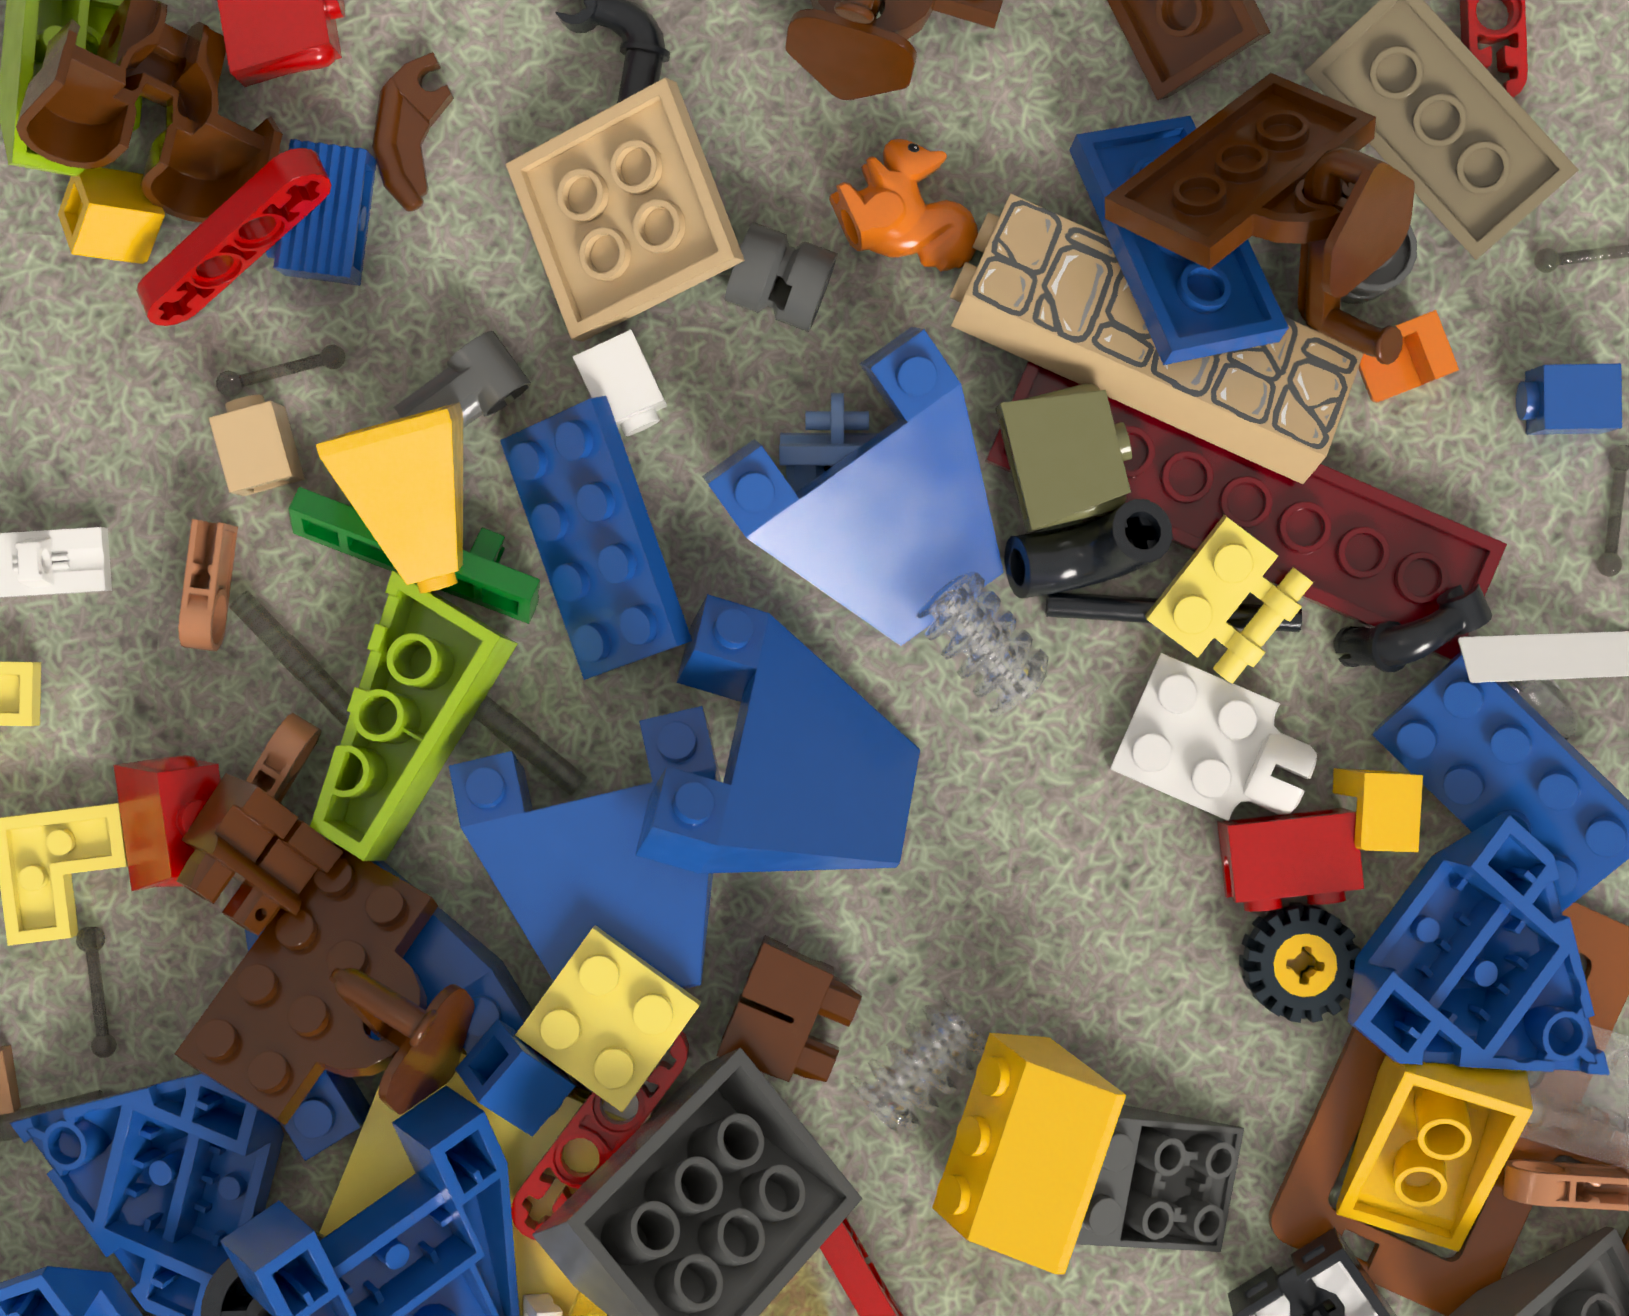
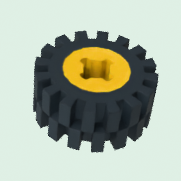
M1289 903L1287 907L1270 910V914L1264 918L1258 916L1252 923L1255 928L1251 934L1245 933L1241 944L1245 946L1244 955H1239V966L1243 968L1245 974L1242 978L1246 987L1253 993V997L1278 1017L1281 1015L1289 1021L1301 1023V1019H1308L1312 1023L1323 1021L1322 1014L1329 1012L1334 1016L1343 1010L1339 1003L1344 998L1350 1000L1355 958L1361 951V948L1355 945L1352 940L1355 938V935L1351 929L1340 922L1341 920L1333 914L1314 905L1308 906L1302 903ZM1308 965L1314 966L1309 967V969L1303 973L1302 978H1300L1301 971L1305 970Z

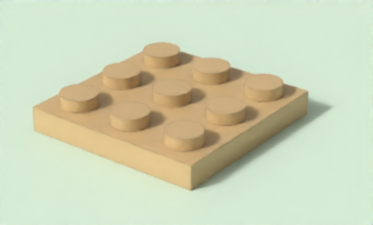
M666 77L506 163L571 340L583 342L745 261L677 82Z

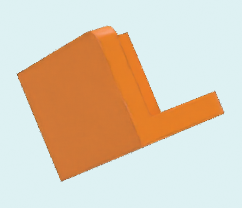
M1436 310L1396 325L1402 333L1403 345L1400 355L1395 362L1389 365L1381 364L1377 361L1376 357L1363 354L1359 371L1371 401L1378 403L1459 371Z

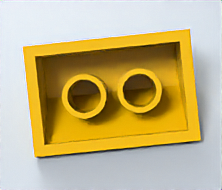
M989 1033L961 1121L957 1127L955 1140L942 1179L938 1184L932 1209L970 1242L1053 1274H1065L1126 1094L1050 1037Z

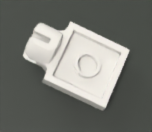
M1161 653L1110 769L1229 821L1234 808L1240 802H1251L1279 815L1291 814L1300 803L1305 791L1271 776L1274 767L1277 766L1302 778L1310 779L1316 766L1317 753L1310 745L1281 733L1274 726L1275 714L1280 703Z

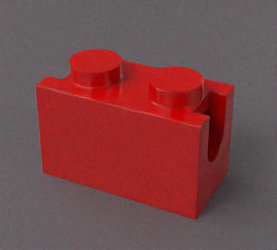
M1335 808L1217 821L1225 897H1233V902L1235 903L1243 902L1244 911L1259 912L1282 908V898L1305 895L1307 897V904L1310 905L1340 903L1346 901L1345 891L1364 889L1361 852L1354 844L1355 811Z

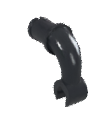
M584 0L586 9H582L575 15L555 13L570 31L587 33L597 25L610 28L622 37L623 42L620 46V52L625 55L617 103L660 80L662 63L669 61L670 52L665 49L663 33L652 14L635 2L628 0Z
M1479 584L1467 593H1464L1462 586L1458 585L1442 593L1436 601L1439 609L1423 618L1406 624L1384 621L1375 628L1354 626L1342 628L1336 634L1334 649L1335 653H1349L1339 658V661L1345 667L1375 666L1382 672H1397L1403 669L1406 664L1424 658L1437 650L1455 635L1469 633L1481 628L1491 620L1492 613Z

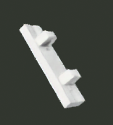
M91 527L0 533V598L112 591L108 528Z

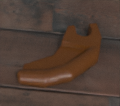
M434 52L405 63L386 82L379 93L372 148L383 186L408 212L422 207L424 204L422 197L429 190L422 144L430 127L454 99L448 85L442 86L435 91H426L422 88L423 77L427 73L441 68Z

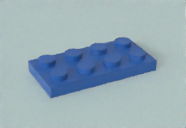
M1191 115L1076 134L1069 149L1163 365L1280 342L1289 329L1248 239L1209 270L1105 219V197L1194 131L1196 126Z
M607 396L585 400L501 439L500 442L583 679L586 680L691 642L692 638Z
M1462 652L1458 653L1375 728L1372 735L1412 774L1423 775V785L1471 832L1503 813L1510 815L1546 847L1555 857L1560 879L1555 880L1554 883L1562 912L1629 859V800L1507 682H1470Z

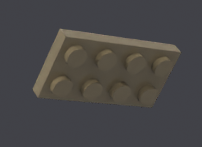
M1379 0L1304 71L1325 96L1376 117L1375 137L1369 144L1388 165L1414 181V193L1475 260L1482 256L1579 171L1424 0Z

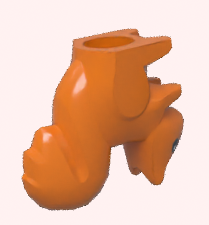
M904 139L890 140L883 150L884 165L874 156L869 157L866 160L867 163L862 165V172L868 185L866 188L857 191L850 183L842 182L836 186L837 192L831 194L829 200L850 246L857 251L870 250L893 258L917 253L924 267H937L940 272L949 271L954 268L959 269L964 266L965 262L968 263L976 252V249L972 247L978 235L977 224L972 213L960 203L949 200L925 204L917 184L938 170L947 159V154L943 151H929Z

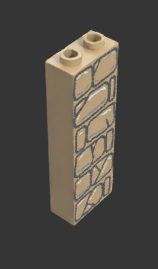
M1011 193L1000 217L989 212L987 213L972 247L983 252L979 265L976 267L965 262L950 295L951 299L961 303L951 325L952 327L1078 384H1094L1100 391L1106 390L1107 397L1301 484L1306 482L1327 457L1363 353L1284 317L1289 329L1280 342L1163 365L1106 236Z

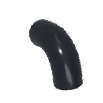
M1134 499L1101 517L1052 530L1010 536L1004 551L1005 570L1009 585L1018 598H1029L1074 590L1124 576L1162 558L1169 550L1173 539L1172 524L1168 515L1159 505L1145 499Z

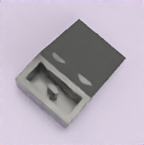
M1123 1105L1075 1245L1221 1252L1244 1128Z

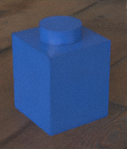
M1621 363L1542 365L1526 371L1525 381L1519 383L1516 391V412L1520 420H1526V435L1602 434L1621 429Z
M497 1019L455 1070L478 1103L533 1137L546 1120L558 1111L563 1100L574 1089L575 1085L561 1068L515 1036L516 1030Z

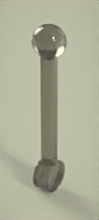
M1629 244L1560 253L1551 248H1543L1536 253L1534 265L1540 272L1550 273L1558 265L1629 257Z
M332 344L326 346L321 354L239 375L232 371H224L217 377L216 387L221 394L232 397L238 395L243 387L321 366H325L328 369H338L345 362V352L340 346Z
M1620 445L1613 448L1608 457L1609 463L1614 469L1605 549L1596 562L1598 571L1607 577L1617 575L1623 566L1622 559L1617 553L1627 470L1629 469L1628 445Z
M84 927L78 932L76 943L80 950L86 952L96 1032V1036L91 1042V1050L97 1057L107 1058L114 1054L117 1043L108 1030L99 950L105 943V935L99 927Z

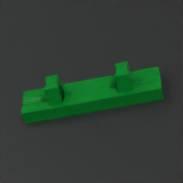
M302 487L298 488L288 508L293 534L386 570L397 572L352 504L348 506ZM482 527L470 552L463 550V565L459 571L455 572L458 583L439 590L530 624L539 602L540 579L499 564L505 547H503L505 536Z

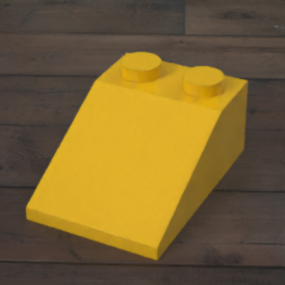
M1386 1055L1378 1071L1337 1200L1336 1214L1459 1252L1533 1112L1527 1071L1459 1067L1454 1064L1423 1062V1065L1400 1064Z

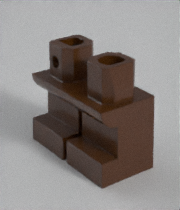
M225 773L188 832L182 838V841L192 847L194 852L189 857L176 881L200 898L214 904L232 878L236 879L241 883V886L222 913L240 927L259 936L280 908L297 915L302 903L299 893L317 869L328 873L343 851L304 821L299 820V817L257 785Z
M765 935L720 1041L716 1056H723L741 1047L762 1073L790 1082L793 1073L804 1078L827 1082L839 1053V1047L809 1035L818 1014L849 1027L860 1004L862 993L844 980L835 977L833 966L822 961L813 960L788 948V945Z

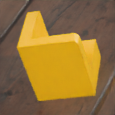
M99 167L85 169L79 175L70 177L58 216L71 254L144 264L148 261L165 217V212L163 208L153 205L144 196L141 187L143 174Z
M1334 768L1332 793L1357 797L1354 842L1357 849L1365 851L1419 852L1423 775L1385 770Z

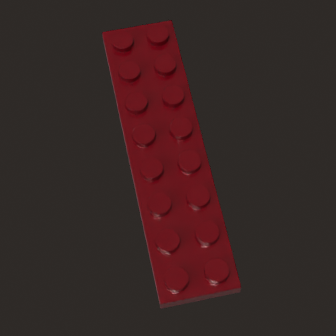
M1028 361L1011 401L1081 384ZM1108 397L1114 424L1119 422L1125 424L1131 444L1132 460L1124 461L1131 493L1127 494L1126 502L1134 499H1145L1159 505L1168 515L1172 524L1173 543L1195 552L1223 515H1226L1278 555L1277 559L1263 575L1266 579L1278 586L1292 567H1294L1313 581V584L1301 598L1371 628H1375L1384 621L1406 624L1428 616L1439 609L1436 602L1437 598L1445 591L1461 585L1464 593H1467L1479 584L1485 597L1507 546L1506 543L1322 464L1317 467L1304 484H1301ZM999 427L985 462L1011 473ZM1469 633L1455 635L1450 641L1431 654L1451 661L1461 652L1458 639L1460 637H1467Z

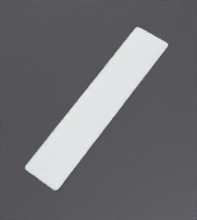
M1629 631L1460 637L1458 639L1468 678L1472 683L1629 676Z

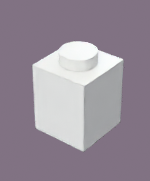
M632 330L626 331L573 356L591 397L607 396L618 429L622 428L625 436L636 434L660 421L656 411L667 407V403Z

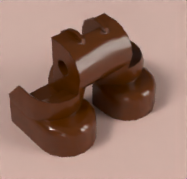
M124 0L111 18L101 39L97 55L75 45L80 26L71 19L48 42L42 68L31 79L24 95L16 128L20 139L32 151L50 161L76 168H99L114 162L129 148L137 115L135 102L140 95L165 107L166 129L155 138L147 155L141 180L143 194L153 205L163 208L165 213L186 221L203 223L262 167L279 155L283 134L272 117L266 118L254 130H249L218 114L219 98L217 89L226 54L223 35L209 29V26L201 22L191 26L185 34L165 23L168 5L158 0Z

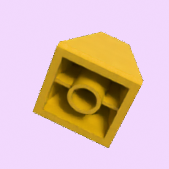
M460 402L336 435L316 444L319 458L406 585L417 583L419 593H427L458 583L455 572L459 571L463 565V412Z

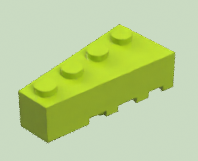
M393 570L385 591L388 594V598L379 625H374L367 647L370 650V654L359 688L354 687L347 709L350 715L341 744L335 747L310 827L362 861H386L518 645L515 641L433 591L419 593L417 583L406 585L399 573Z

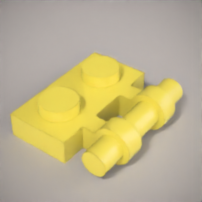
M1223 515L1145 617L1150 623L1197 658L1213 638L1223 644L1228 649L1213 669L1233 684L1247 665L1254 668L1266 653L1261 647L1284 619L1290 622L1302 608L1298 601L1313 584V581L1292 567L1278 586L1274 585L1263 575L1277 559L1278 555L1226 515ZM1251 592L1263 601L1264 604L1242 632H1240L1228 623L1227 620Z

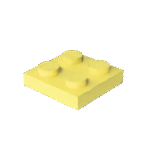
M595 925L515 1036L623 1113L699 1008L701 1001Z

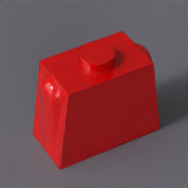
M217 0L229 71L244 87L287 74L326 68L334 63L335 60L342 58L336 19L345 18L344 0Z
M183 755L113 765L131 891L153 887H184L176 880L189 857L194 852V849L183 842L182 838L188 832L190 826L221 781L219 764L200 761L192 756Z

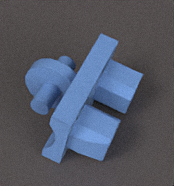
M831 393V411L805 412V430H831V433H780L779 465H786L788 483L796 493L824 473V465H835L878 434L844 433V430H869V411H844V393Z

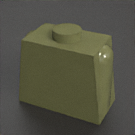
M1091 383L1082 384L1017 401L1001 402L995 410L1026 533L1108 513L1126 503L1127 494L1131 493L1124 461L1132 460L1131 444L1125 424L1123 422L1114 424L1106 390L1100 391L1096 385Z

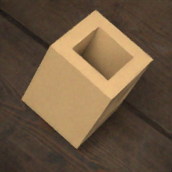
M260 394L250 395L227 402L225 404L227 413L209 417L229 493L248 496L305 480L284 406L273 401L265 402L263 395Z

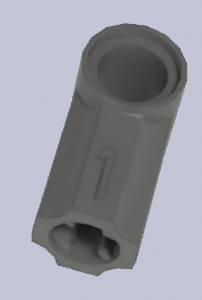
M489 331L474 338L460 348L448 360L447 369L394 406L400 418L460 402L464 428L482 414L490 416L507 405L504 401L505 398L512 395L515 400L529 388L531 382L494 331Z

